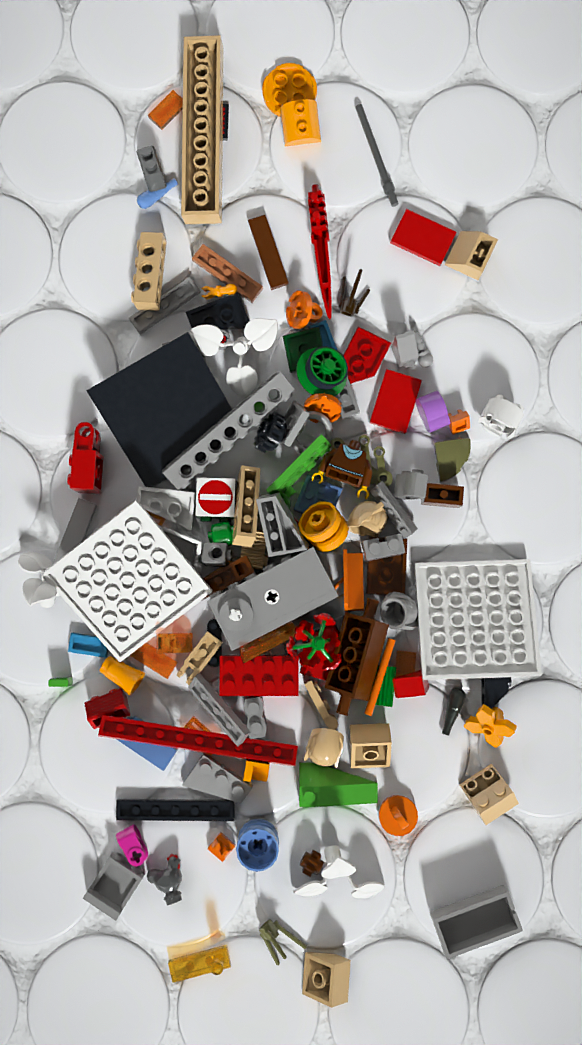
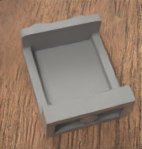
M112 852L82 899L116 921L146 873L143 872L140 866L130 865L126 861V857L121 853Z

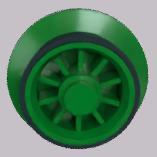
M332 347L312 348L304 352L299 358L296 368L297 377L302 387L311 395L325 393L336 396L345 387L348 365L344 356Z

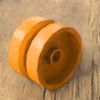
M325 501L317 502L305 510L298 525L303 536L317 551L321 552L331 551L339 547L346 539L349 530L347 521L332 503Z

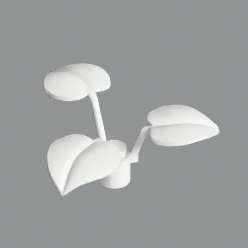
M252 319L245 326V337H239L236 341L220 343L223 339V332L214 325H198L190 330V336L200 354L204 356L215 355L219 350V346H233L234 352L240 355L238 367L228 369L226 380L234 393L246 398L256 388L258 374L251 366L242 367L244 354L249 350L251 344L257 351L269 349L276 339L278 322L276 319Z
M35 552L24 553L20 555L18 560L20 568L28 573L41 572L42 575L44 570L52 566L47 556ZM43 575L42 580L30 578L23 583V595L28 606L39 603L42 607L50 608L54 606L56 596H60L56 588L47 583Z
M329 846L324 849L326 862H324V869L321 872L323 879L321 881L308 882L293 890V893L301 896L320 895L328 889L326 885L327 878L332 879L340 876H347L354 889L351 895L356 898L374 896L385 887V884L370 881L359 886L355 885L350 875L356 871V867L341 857L339 846Z

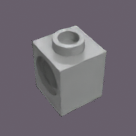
M203 543L202 562L205 566L225 567L229 565V561H232V550L227 543ZM217 552H222L219 558H214Z

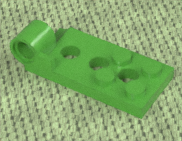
M321 434L266 491L269 494L279 492L281 497L284 498L288 509H290V498L296 492L291 486L307 470L311 471L316 466V461L320 457L323 458L330 451L331 445L328 440Z

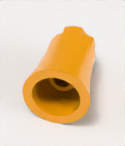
M112 656L105 659L99 672L122 688L129 696L137 690L145 676V672L135 669L122 661L119 662Z

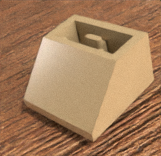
M461 231L445 265L479 280L498 239L479 231Z
M493 764L485 767L460 784L461 789L485 825L519 804L514 792Z

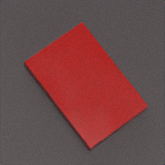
M406 209L390 244L441 266L457 232Z
M386 369L369 423L406 434L422 380Z

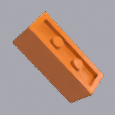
M343 549L344 611H364L363 553H347V549Z

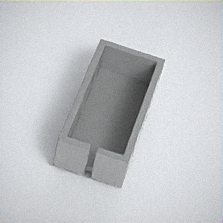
M504 885L429 912L447 960L523 931L509 891Z

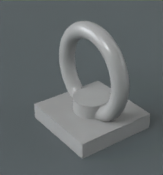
M294 400L284 416L287 430L282 440L283 444L289 447L292 445L297 452L302 454L307 447H303L298 442L296 436L302 433L308 419H317L323 423L325 438L330 443L333 437V427L328 417L320 412L307 411L299 402Z

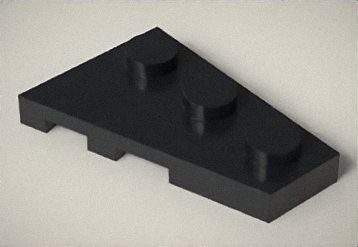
M238 292L185 312L191 328L208 324L214 325L220 330L245 328L249 322Z

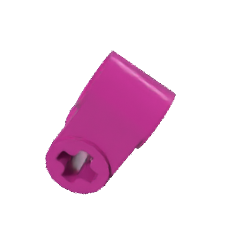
M133 824L116 834L117 842L130 865L140 866L148 857V849L142 840L137 826ZM135 853H137V854H138V853H141L142 856H141L140 858H139V857H136V858H135L134 854H135Z

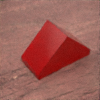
M421 670L392 679L396 698L424 696L429 690L428 680H423Z

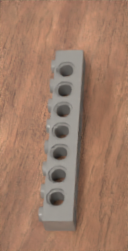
M277 371L162 469V473L177 490L186 488L191 483L190 479L195 475L197 477L206 470L205 467L209 463L214 464L220 458L219 455L224 450L227 452L233 448L234 442L238 438L243 439L249 434L248 430L253 425L256 427L264 421L263 417L267 413L272 414L278 409L277 405L281 401L286 402L293 396L292 392L295 389L284 375ZM272 389L277 391L275 399H270L268 396L269 391ZM260 401L263 404V408L261 411L256 412L254 404ZM247 414L248 422L240 424V416ZM227 427L234 428L232 436H225L224 431ZM214 439L220 442L219 447L216 449L210 448V442ZM198 452H204L205 458L202 461L195 460V455ZM185 464L191 466V470L186 474L180 471L181 467Z

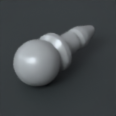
M415 332L417 349L419 351L418 362L422 367H429L433 363V357L428 353L429 349H425L420 335Z

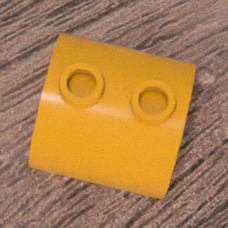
M295 100L287 102L280 107L285 146L321 142L318 109L315 100Z

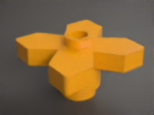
M483 704L476 713L477 717L470 716L466 720L464 728L472 733H483L486 742L497 748L502 744L503 736L510 737L515 733L517 725L504 719V713L500 708L494 706L491 709Z

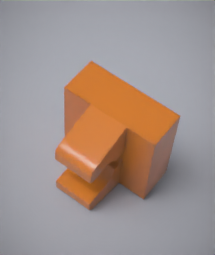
M459 409L457 410V415L452 416L451 413L448 414L450 419L449 427L453 435L470 428V416L467 411L463 412Z
M220 832L209 845L208 850L223 862L236 844Z

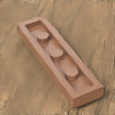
M204 244L192 257L193 262L224 284H234L237 287L238 294L251 303L254 302L263 290L262 285Z

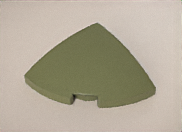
M470 438L434 443L437 459L436 466L440 482L454 477L461 471V467L467 462L470 455Z

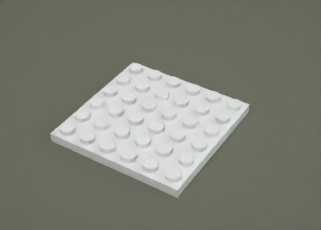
M137 499L42 573L45 579L56 588L60 596L119 662L123 661L212 592L209 585Z
M530 559L414 564L420 662L423 680L542 676Z

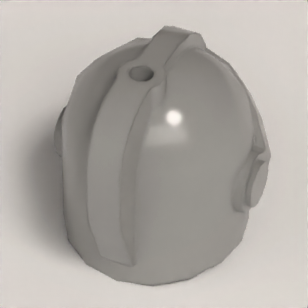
M392 592L387 594L380 608V616L383 623L389 624L390 629L413 630L418 627V607L416 602L404 593Z

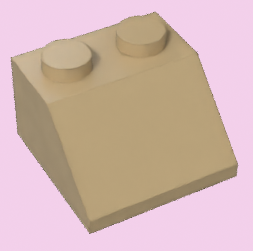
M389 723L350 725L351 768L390 767L392 741Z
M306 952L302 994L331 1008L347 1003L351 960L337 954Z

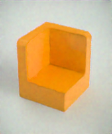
M247 759L243 781L251 782L252 779L266 782L270 763Z

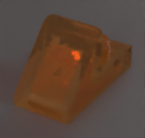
M193 633L156 634V654L191 653L193 650Z

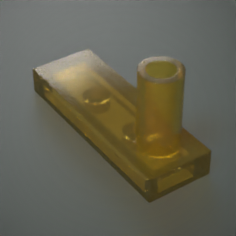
M227 945L170 959L168 965L172 982L174 983L208 973L219 975L223 969L231 968V961Z

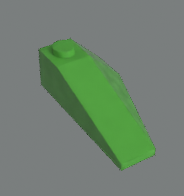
M299 762V807L378 803L377 782L329 766H320L314 762Z

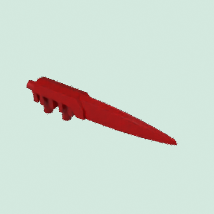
M315 184L311 186L312 192H308L312 230L311 242L315 248L324 306L327 317L330 320L332 317L331 275L328 242H330L325 196L319 190V185Z

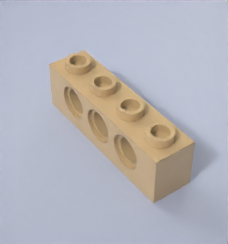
M141 232L140 239L137 240V250L139 251L138 257L135 258L137 271L133 275L135 290L131 293V301L137 310L160 311L167 244L163 233Z
M242 465L238 473L232 545L252 547L256 539L258 515L256 499L259 497L261 468Z

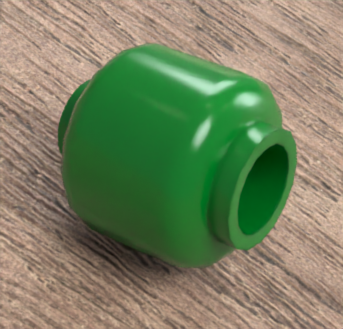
M230 522L213 524L211 531L208 532L209 542L227 543L228 546H232L234 525H231Z

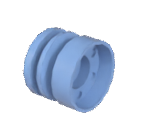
M250 820L239 831L236 847L237 858L248 870L264 871L270 868L277 860L279 852L278 832L274 825L267 820ZM255 839L257 841L262 840V843L260 844L259 842H257L255 844Z

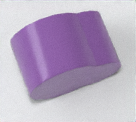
M438 391L416 399L419 415L429 433L450 424L445 402Z

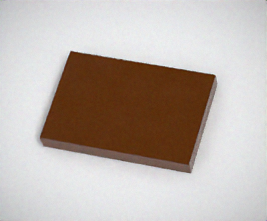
M369 536V540L378 538L379 543L384 542L385 537ZM402 538L405 548L404 554L368 561L366 594L387 595L392 592L405 594L408 538Z

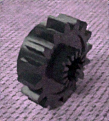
M273 412L269 414L268 418L264 419L257 430V436L254 438V448L266 453V451H273L279 446L287 430L284 416L278 412Z

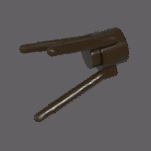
M359 269L350 297H346V300H344L346 276H343L338 308H340V313L346 316L353 317L354 314H358L359 308L370 292V289H367L358 304H356L357 301L354 299L361 278L362 269Z

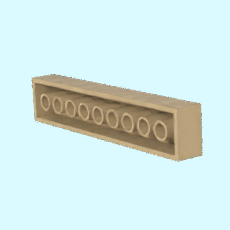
M221 35L184 37L181 216L185 224L222 223L224 48Z

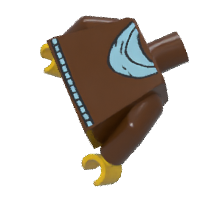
M351 440L349 445L340 444L338 449L334 448L326 453L317 468L319 470L318 473L312 475V481H314L317 475H320L321 480L319 484H322L324 481L323 473H325L326 477L358 488L362 485L361 489L357 491V497L359 498L360 492L363 490L366 492L365 499L369 497L367 487L370 486L373 471L369 460L366 459V452L360 450V442Z

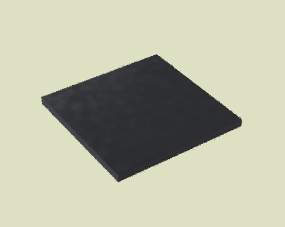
M188 332L86 390L145 487L151 488L167 479L162 473V469L232 410ZM227 427L224 431L225 436H232L234 428ZM212 440L210 442V448H218L220 444L219 440ZM198 452L195 455V460L199 461L204 458L205 453ZM183 465L180 471L187 468L189 465Z

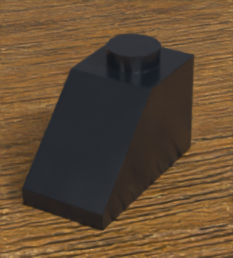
M511 677L481 678L482 705L484 704L492 709L509 692V687H511L512 683Z

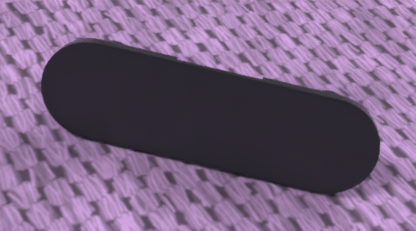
M210 620L207 624V631L222 641V630L217 620ZM222 646L210 659L209 666L218 667L220 665Z

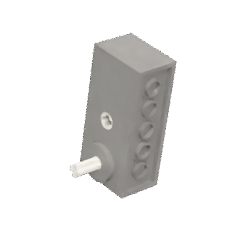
M314 547L297 552L298 555L294 557L288 555L280 560L281 563L275 567L273 564L263 568V573L259 575L253 573L245 577V582L241 584L235 582L227 587L228 591L224 593L218 591L210 595L211 599L207 602L232 651L338 597ZM271 592L278 595L274 603L271 600H267Z

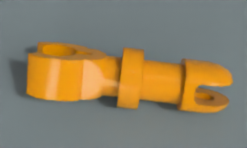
M227 284L223 287L217 285L215 288L209 286L201 288L205 292L210 291L207 295H202L205 299H212L216 295L217 297H222L223 294L231 295L237 292V287L234 284Z

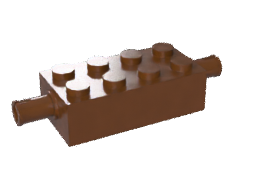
M367 598L363 615L358 616L345 612L338 636L340 646L335 647L334 651L336 655L341 654L342 661L337 668L329 669L324 688L341 695L336 713L348 716L352 699L369 700L389 624L376 621L375 615L380 601Z

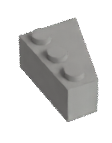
M279 492L262 495L256 499L269 557L304 551L309 548L310 544L300 532L297 522Z

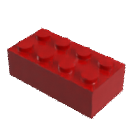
M221 655L219 696H299L298 655H296V659H293L291 655Z

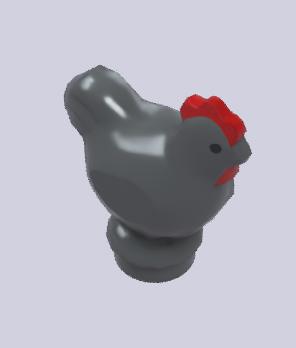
M170 854L167 857V869H151L147 873V880L150 883H154L158 890L165 893L164 900L167 905L182 900V893L177 890L178 885L182 881L180 871L181 859L178 858L177 854Z

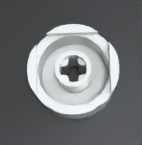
M497 395L496 398L488 400L479 418V423L482 422V427L491 434L499 437L505 434L508 435L507 438H512L524 416V407L508 401L503 395Z

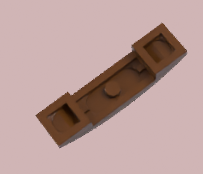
M245 555L224 568L204 577V581L212 589V592L202 600L256 573L248 556Z

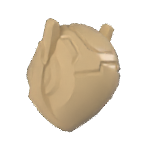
M373 501L359 503L349 515L347 521L348 531L361 536L378 537L387 524V518H389L383 508L384 504L382 502L377 504Z
M313 729L305 749L304 761L310 758L317 765L331 766L334 764V767L337 768L343 749L344 736L333 729Z

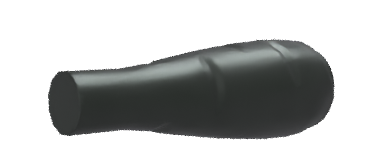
M455 688L450 693L442 734L449 736L451 728L461 711L466 698L463 690Z

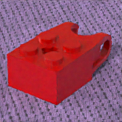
M81 422L76 426L73 451L69 456L71 474H68L67 483L72 490L78 493L101 494L104 457L100 454L101 437L99 431L88 422ZM84 426H88L89 428L84 429L82 434L80 435V429Z

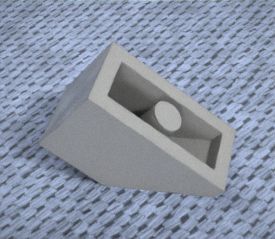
M414 330L395 336L391 348L398 367L404 366V368H409L415 365L419 355Z

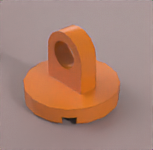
M298 290L289 298V302H291L290 307L287 306L286 319L289 326L295 329H302L308 322H317L322 317L321 307L317 303L312 302L308 292Z
M325 393L314 394L308 397L304 403V408L307 411L320 412L327 416L331 423L339 419L341 415V403L333 395ZM309 419L314 423H318L319 421L317 419Z
M393 795L382 802L379 810V821L387 833L394 836H404L415 828L418 821V811L415 804L409 798Z

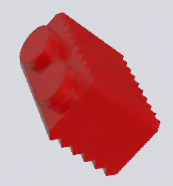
M122 688L112 689L107 694L94 696L89 701L84 702L87 721L93 729L100 728L102 715L126 718L131 715L128 699Z

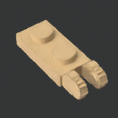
M207 631L186 658L177 676L179 678L183 676L188 667L193 669L194 672L186 681L190 685L193 678L203 671L223 642Z
M309 679L304 682L305 687L326 726H328L327 728L336 730L339 725L336 717L328 713L331 708L326 699L322 700L319 693L322 691L317 682L313 683Z

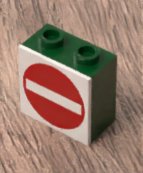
M197 478L195 516L200 518V521L212 522V519H219V522H231V519H234L236 479Z

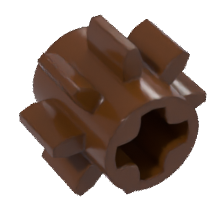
M312 850L311 854L307 851L305 852L299 864L303 867L302 873L311 877L312 873L319 874L324 864V861L320 859L321 854L315 850Z

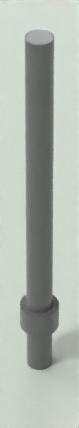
M358 104L355 108L384 184V193L388 195L391 206L395 207L399 203L394 192V184L390 182L362 104Z

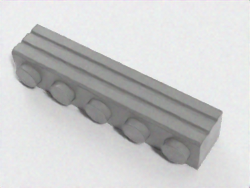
M383 481L369 490L378 504L380 502L384 504L383 508L387 516L404 539L418 529Z

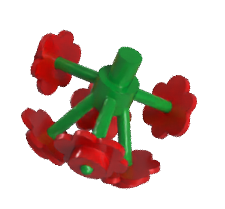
M326 613L314 615L315 622L321 624L318 636L314 637L313 623L302 620L294 629L296 631L294 637L296 640L306 641L309 637L311 641L310 643L295 645L293 637L289 636V642L286 643L288 654H291V657L296 659V649L303 648L302 652L298 654L300 664L304 667L313 668L320 663L316 650H321L327 658L323 662L322 669L326 671L337 668L342 661L341 654L336 655L334 653L329 655L325 649L333 651L334 647L340 646L339 635L330 628L324 630L325 626H334L336 622Z

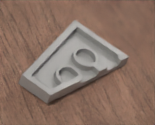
M207 753L201 756L182 784L184 787L238 803L243 802L253 787L252 784L243 781L242 777Z

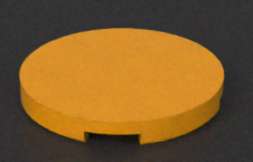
M285 63L278 65L264 79L262 87L263 99L268 109L281 117L280 107L287 102L302 99L316 100L317 84L315 78L299 64Z

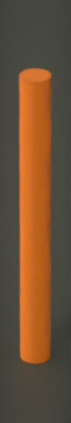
M388 638L364 712L366 715L372 716L396 641L394 639Z

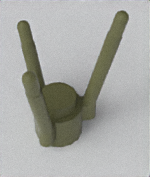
M269 919L259 928V932L276 965H279L280 962L270 942L273 943L283 959L287 958L275 939L279 935L278 930L302 948H307L303 942L283 928L277 920L273 922Z

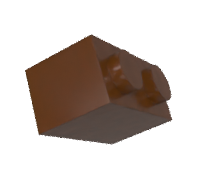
M427 483L425 499H421V505L460 508L463 506L464 486Z

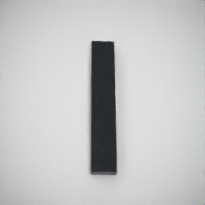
M117 799L116 820L234 821L235 802L231 800Z

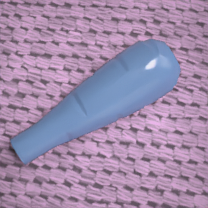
M175 178L166 182L167 187L152 192L147 190L137 197V203L140 208H149L170 189L178 185Z

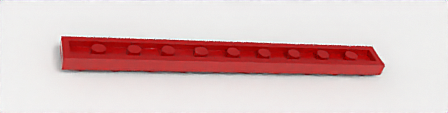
M102 715L98 733L100 737L293 767L296 765L298 749L296 745L246 738L242 744L237 746L227 734Z

